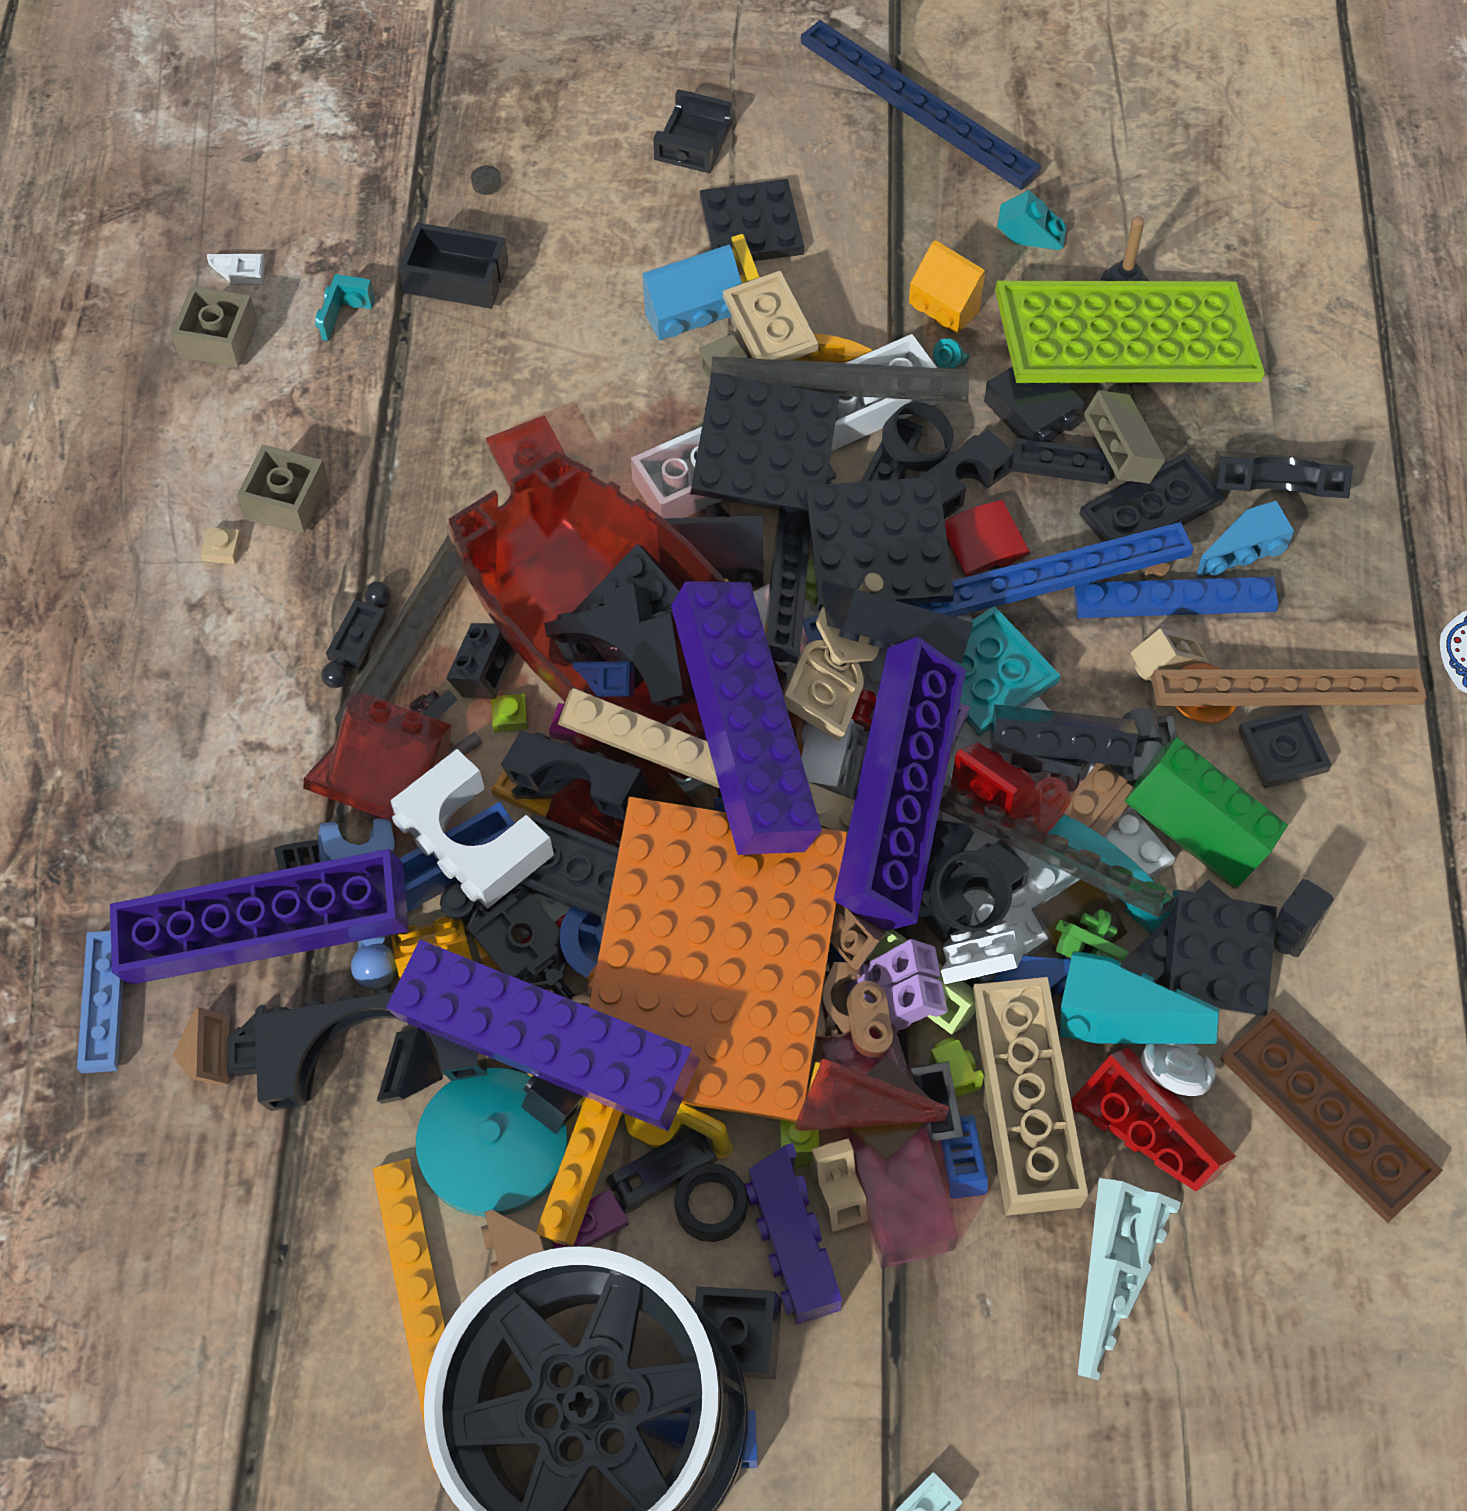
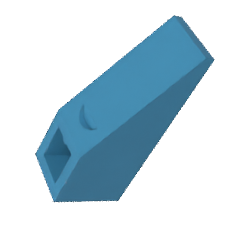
M1273 501L1247 509L1201 556L1196 572L1197 577L1209 574L1218 575L1228 568L1237 565L1246 566L1253 563L1256 559L1269 555L1274 557L1285 552L1289 547L1294 530L1278 502Z

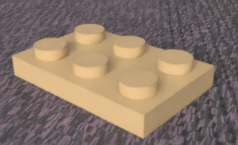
M781 270L723 291V299L760 372L818 351V342Z

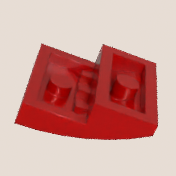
M1003 500L971 508L944 521L946 537L967 577L980 574L999 564L1000 568L1007 567L1031 554Z

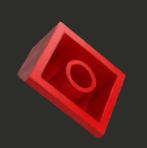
M977 742L960 748L956 753L950 787L1007 827L1032 799L1035 781L1032 780L1025 770L1015 768L1005 761L999 752H994L991 748H987Z

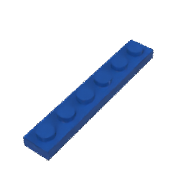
M1274 577L1090 582L1074 586L1073 590L1077 618L1276 612L1279 605Z

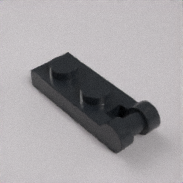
M691 1128L611 1173L606 1178V1182L610 1189L616 1191L621 1198L619 1204L624 1213H630L647 1200L678 1184L683 1175L692 1168L717 1162V1156L704 1134ZM639 1177L643 1185L633 1190L629 1182Z

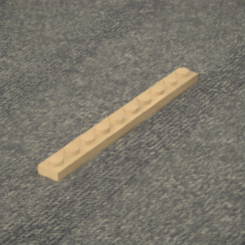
M573 688L569 691L558 725L719 788L707 741ZM808 782L821 828L843 831L848 834L855 801Z

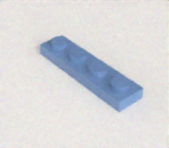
M111 931L87 932L77 1059V1069L80 1073L118 1071L124 981L112 973Z

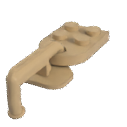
M869 573L857 590L874 594L883 588L884 583L878 574ZM823 606L816 625L824 640L812 641L801 651L797 664L794 663L782 694L786 707L790 712L839 741L846 733L864 685L863 672L858 662L873 661L877 657L880 648L868 645L869 637L860 635L859 642L839 637L840 629L827 626L825 608Z

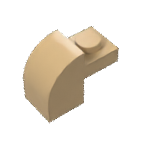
M849 1139L827 1143L812 1149L813 1162H810L812 1177L822 1210L831 1231L835 1232L867 1222L866 1196L856 1176L854 1152Z

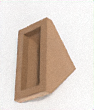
M199 1007L193 1011L173 1054V1057L192 1079L221 1086L228 1084L230 1015Z

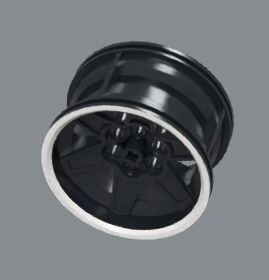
M563 1247L531 1254L497 1271L481 1283L454 1313L436 1346L429 1367L425 1387L424 1423L428 1449L434 1468L446 1492L460 1511H567L590 1470L594 1467H597L632 1505V1507L625 1511H718L730 1493L742 1465L749 1431V1406L743 1373L727 1338L718 1328L717 1324L700 1307L684 1296L677 1287L656 1270L625 1254L593 1247ZM597 1303L578 1347H573L546 1321V1319L566 1309ZM639 1311L655 1319L666 1330L676 1344L684 1363L631 1369L630 1360ZM513 1352L531 1380L532 1386L528 1390L494 1399L501 1372ZM606 1359H612L614 1363L612 1374L606 1379H599L597 1371L600 1363ZM566 1367H572L574 1372L572 1382L568 1386L560 1388L558 1384L559 1373ZM631 1391H637L639 1394L638 1406L631 1412H625L622 1406L624 1397ZM691 1405L689 1427L684 1445L670 1472L664 1478L639 1432L640 1427L646 1422ZM556 1407L558 1410L557 1422L552 1427L545 1428L543 1425L544 1413L549 1408ZM621 1431L624 1435V1445L620 1451L611 1454L608 1450V1440L613 1433ZM580 1439L584 1447L583 1453L579 1459L571 1462L567 1455L568 1447L574 1440ZM539 1445L540 1451L524 1497L507 1477L499 1461L495 1446Z

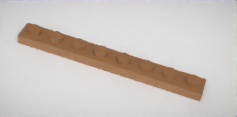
M1419 668L1154 670L1151 676L1156 706L1422 705L1427 698Z

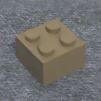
M191 286L171 332L179 358L239 368L258 320L251 296Z
M262 444L237 494L244 518L305 534L329 484L323 460Z

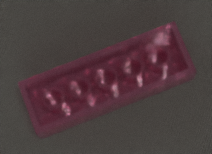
M891 1024L893 1033L892 1043L878 1057H866L859 1053L853 1044L852 1034L821 1042L820 1058L822 1064L830 1066L828 1077L834 1079L831 1092L833 1103L839 1100L885 1056L910 1078L894 1024ZM869 1030L871 1037L880 1039L877 1031ZM838 1118L843 1138H848L853 1148L856 1176L866 1196L867 1222L880 1267L885 1268L955 1250L959 1236L926 1128L924 1127L895 1156L885 1163Z

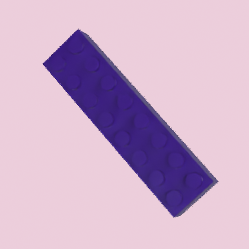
M685 582L671 608L737 855L805 852L822 829L751 583Z
M919 637L893 645L887 649L833 899L835 902L885 931L917 924L966 674L964 668Z
M390 849L111 903L112 973L126 983L133 985L408 932L403 863Z
M419 940L386 1007L403 1022L666 1131H669L700 1062L692 1048L423 940Z

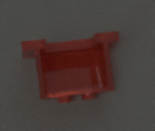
M356 691L346 703L336 743L304 777L303 789L394 822L392 816L395 813L390 800L449 755L452 725L427 717L419 712L391 704L386 700L377 699Z

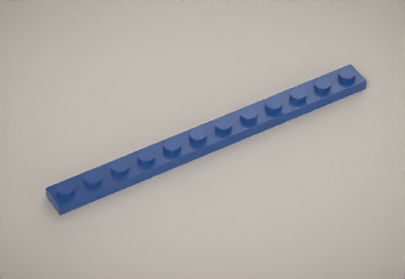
M1179 522L953 580V601L909 605L957 617L992 608L993 606L996 607L1189 557L1192 555L1193 546L1182 523ZM819 615L803 619L802 632L807 645L815 640H824L816 625Z

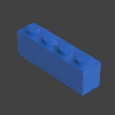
M498 802L445 832V835L458 844L478 846L495 840L515 823L501 802ZM419 847L399 858L403 863L407 913L443 893L445 888L458 881L455 876L452 879L448 878L438 866L437 862L439 860L433 854L426 856Z

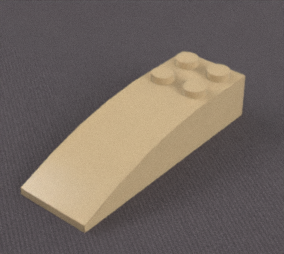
M1048 977L974 984L982 1069L1005 1215L1081 1208L1088 1196Z

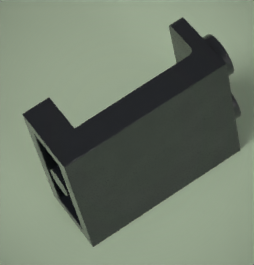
M678 89L675 93V107L664 131L657 130L653 138L654 160L710 174L733 124L732 103Z

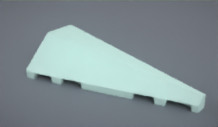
M1099 1178L1078 1375L1099 1380L1101 1374L1097 1371L1100 1361L1106 1350H1113L1117 1342L1113 1334L1121 1318H1128L1152 1268L1148 1260L1156 1243L1164 1242L1167 1233L1163 1228L1170 1214L1178 1212L1181 1202L1160 1193L1145 1191L1123 1181Z

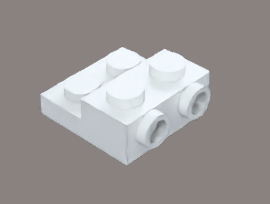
M1003 920L995 927L985 931L972 933V931L959 930L951 933V938L943 946L946 963L942 967L941 972L944 983L948 984L1017 968L1026 951L1018 923L1008 925L1007 921Z

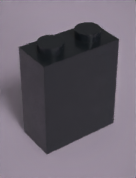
M1013 367L987 381L984 402L1018 438L1050 443L1056 436L1066 430L1071 431L1080 424L1085 404L1067 383H1016Z

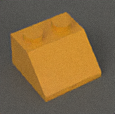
M935 240L930 245L910 283L909 304L916 310L924 312L935 319L941 326L947 327L958 334L980 312L985 270Z

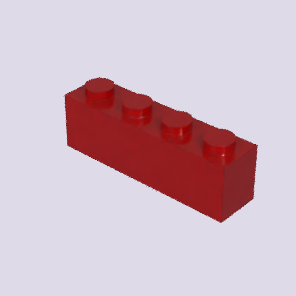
M1129 1047L1111 1054L1071 1099L1072 1110L1075 1113L1081 1112L1093 1120L1092 1124L1104 1132L1110 1131L1125 1141V1146L1136 1153L1140 1151L1154 1160V1165L1196 1192L1214 1182L1237 1157L1174 1092L1163 1088L1150 1078L1143 1069L1140 1058Z

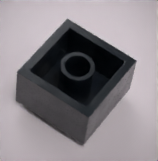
M696 1286L695 1304L717 1324L718 1328L727 1338L738 1359L743 1377L776 1380L782 1299L776 1291Z

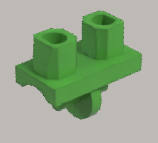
M1103 909L1097 911L1094 916L1087 913L1082 915L1081 923L1088 926L1087 931L1063 920H1059L1056 930L1062 932L1056 952L1070 959L1073 951L1082 952L1085 944L1093 947L1091 954L1111 957L1115 960L1117 958L1123 961L1129 951L1102 938L1104 935L1113 938L1117 933V928L1110 925L1111 914Z

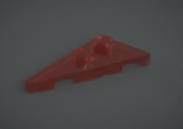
M822 1059L795 1123V1129L807 1131L945 1121L949 1112V1106Z

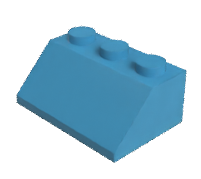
M726 245L643 273L645 315L659 341L732 317L723 299V291L740 285L742 282L731 246Z

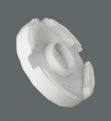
M1146 1044L1142 1052L1140 1061L1145 1072L1163 1088L1177 1094L1187 1096L1203 1095L1210 1089L1215 1079L1216 1071L1212 1061L1207 1056L1203 1059L1198 1055L1199 1049L1193 1044Z

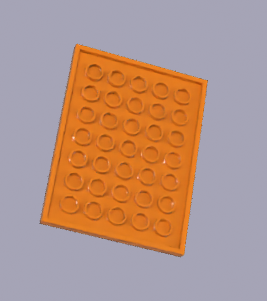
M629 797L589 1007L692 1048L700 1062L681 1104L802 1123L836 902L833 899L847 832L821 828L822 831L805 852L737 855L726 812Z

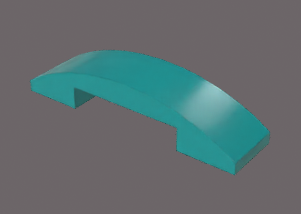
M1063 815L1043 838L1042 842L1066 863L1069 864L1073 860L1086 872L1093 871L1099 883L1127 906L1124 912L1150 934L1170 914V900L1148 874L1118 847L1086 825L1067 815Z

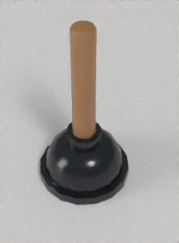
M1136 216L1132 219L1124 260L1115 263L1104 271L1100 281H1148L1142 268L1136 263L1144 227V219L1142 217Z

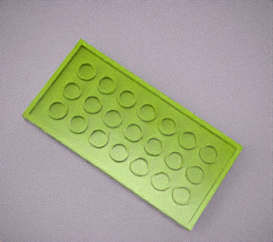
M997 281L995 293L1016 383L1261 382L1265 374L1236 281Z

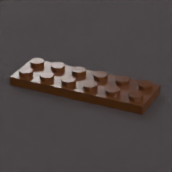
M1275 1009L1270 1011L1222 1054L1220 1060L1387 1223L1395 1218L1443 1171Z

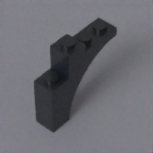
M620 582L615 585L614 589L604 591V604L589 605L586 607L587 611L580 613H562L556 616V620L544 623L546 636L561 643L575 640H599L617 647L634 663L641 673L651 696L652 704L665 709H671L696 702L673 614L671 612L653 614L649 590L635 584V582Z

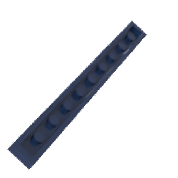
M819 20L801 34L802 45L1018 189H1024L1040 175V164L823 21Z

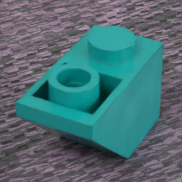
M1030 190L1002 203L997 227L1015 244L1060 250L1064 246L1067 225Z

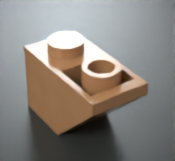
M836 903L830 943L847 963L858 971L886 933L880 927L841 904Z
M493 1210L485 1212L488 1225L481 1226V1231L486 1249L494 1247L497 1261L490 1263L493 1274L519 1259L544 1251L539 1234Z

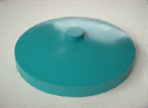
M487 1068L488 1075L450 1081L433 1096L420 1118L416 1134V1155L424 1179L431 1190L443 1202L463 1213L486 1217L485 1212L493 1210L504 1216L518 1212L535 1203L554 1184L567 1149L568 1135L566 1124L555 1134L521 1107L527 1095L523 1089L531 1076L516 1070Z

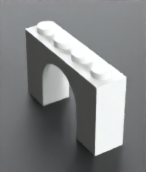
M456 749L390 800L395 813L392 819L403 833L406 834L409 831L415 837V843L426 856L433 854L439 860L437 862L438 866L448 878L452 879L455 876L462 883L461 888L471 901L479 900L488 909L550 859L554 853L550 837L527 815L498 838L483 845H461L445 835V828L451 816L485 789L480 770Z

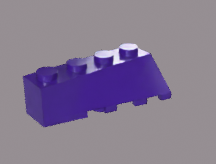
M789 1143L748 1169L749 1182L744 1183L749 1205L756 1204L761 1217L755 1219L761 1241L768 1240L773 1253L767 1255L771 1272L774 1278L781 1277L785 1289L780 1292L786 1315L793 1313L796 1325L841 1311L842 1297L826 1248L820 1249L819 1242L822 1241L820 1227L813 1211L809 1213L806 1206H809L808 1189L804 1176H795L794 1164L797 1154L793 1143Z

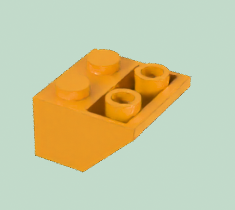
M444 916L435 919L431 925L419 928L416 925L408 926V932L391 935L394 958L400 978L419 940L472 960L462 919Z

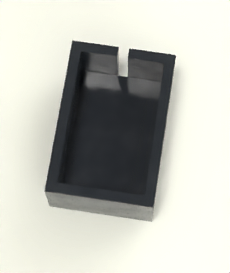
M417 222L399 267L403 292L405 294L492 309L500 288L499 283H502L509 263L506 239L504 237Z

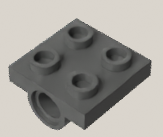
M1138 708L1127 712L1122 719L1134 720L1138 731L1133 767L1110 764L1111 770L1128 780L1127 783L1133 787L1158 749L1177 737L1173 715L1157 717L1156 711L1150 708Z

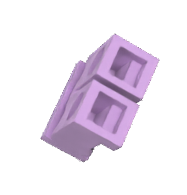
M913 939L869 962L868 966L863 964L861 966L862 977L847 984L848 995L854 986L862 981H871L882 987L887 997L893 1035L898 1033V1030L905 1029L911 1023L929 1015L938 1017L948 1012L942 981L936 980L941 975L935 946ZM864 994V999L867 1002L874 1003L872 996ZM869 1030L870 1035L878 1033L875 1030Z

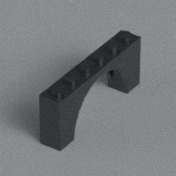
M380 989L375 991L374 995L365 997L345 995L339 997L338 1001L330 1003L309 1001L304 1003L303 1007L295 1009L274 1007L268 1009L265 1014L254 1015L258 1102L270 1111L306 1105L307 1088L313 1068L325 1048L338 1035L354 1025L365 1021L381 1018L398 1019L386 1008L394 989ZM425 1031L436 1048L441 1072L449 1080L455 1081L488 1075L485 1055Z

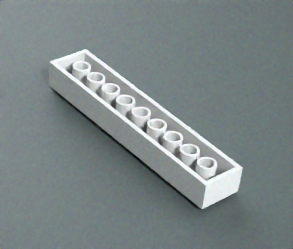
M910 334L792 387L840 395L831 451H834L882 429L885 422L904 404L923 402L933 406L942 402L945 378L913 334ZM904 414L898 417L905 419L913 414ZM702 427L631 458L632 481L661 526L662 518H685L705 509L706 506L723 501L690 494Z

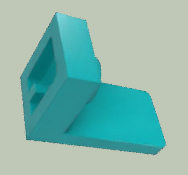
M339 274L334 275L331 286H327L325 289L323 307L318 309L315 317V326L319 328L322 340L329 341L342 304L354 308L372 309L375 297L370 279Z

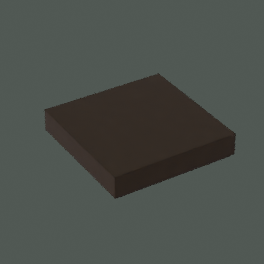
M1087 871L1031 909L1055 952L1062 932L1056 930L1059 920L1071 923L1087 931L1088 926L1081 923V917L1084 913L1094 916L1097 911L1103 909L1111 914L1110 925L1117 928V933L1113 938L1107 935L1102 937L1111 943L1116 942L1128 933L1093 871ZM1085 944L1082 952L1091 954L1093 947ZM1056 952L1059 959H1070Z
M885 1056L832 1105L831 1111L882 1161L887 1163L940 1113L941 1108Z

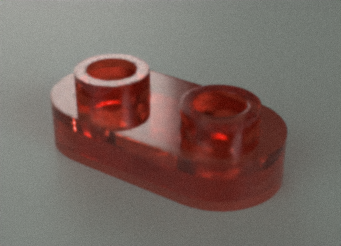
M1048 777L1038 782L1014 813L1012 826L1016 835L1022 841L1033 843L1042 840L1067 809L1071 801V795L1063 780L1056 777ZM1049 790H1056L1054 795L1045 796ZM1027 818H1035V820L1032 823L1024 824V821Z

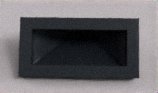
M414 1028L396 1033L377 1097L378 1102L383 1104L404 1100L443 1079L424 1030Z
M949 1061L911 1067L914 1083L941 1108L940 1113L923 1128L926 1143L962 1137L963 1130Z

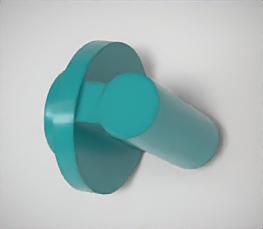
M952 338L939 340L933 348L934 362L943 370L954 369L960 364L964 366L970 358V355L962 351L960 344Z

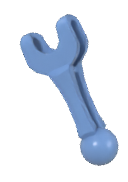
M388 818L374 819L370 840L361 845L350 844L344 840L337 823H321L318 833L320 862L390 849L393 852L395 842L390 820ZM384 936L358 941V950L351 961V972L356 982L364 988L372 990L384 988L394 980L398 969L394 952L383 944Z

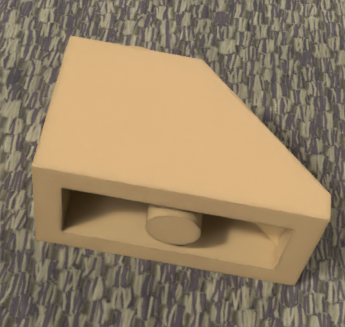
M1159 628L1130 652L1136 662L1135 669L1143 679L1152 681L1151 676L1154 670H1180L1194 663L1211 664L1195 637Z

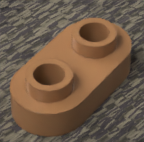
M862 981L854 986L847 997L852 1041L856 1050L862 1055L878 1057L889 1048L893 1039L885 991L878 984L871 981ZM864 994L872 996L874 1003L867 1002L864 999ZM869 1030L877 1031L880 1039L871 1037Z

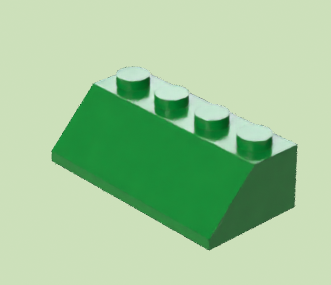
M1178 737L1158 749L1124 800L1125 803L1234 889L1239 887L1272 852L1288 824Z

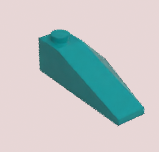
M1073 951L1061 1004L1060 1037L1092 1043L1111 1044L1217 1043L1220 1008L1179 989L1171 991L1153 982V977L1145 973L1139 976L1120 967L1122 963L1111 957Z

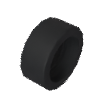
M707 1163L692 1168L683 1175L676 1187L674 1203L679 1224L687 1234L700 1241L717 1242L729 1238L740 1229L746 1218L747 1192L743 1181L735 1171L720 1164ZM718 1182L730 1190L734 1199V1205L729 1217L722 1222L708 1224L700 1222L691 1214L688 1205L689 1196L699 1184Z

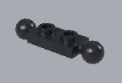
M377 581L369 584L364 594L366 603L354 600L326 651L328 660L333 661L326 664L321 672L322 681L326 686L334 689L344 686L349 676L347 666L359 670L387 617L386 611L382 607L390 602L391 590L385 583Z

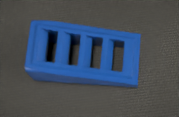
M974 1115L960 1117L963 1132H969V1136L940 1140L949 1194L952 1199L985 1195L988 1192V1177ZM972 1147L970 1150L951 1152V1149ZM974 1162V1165L954 1167V1164Z

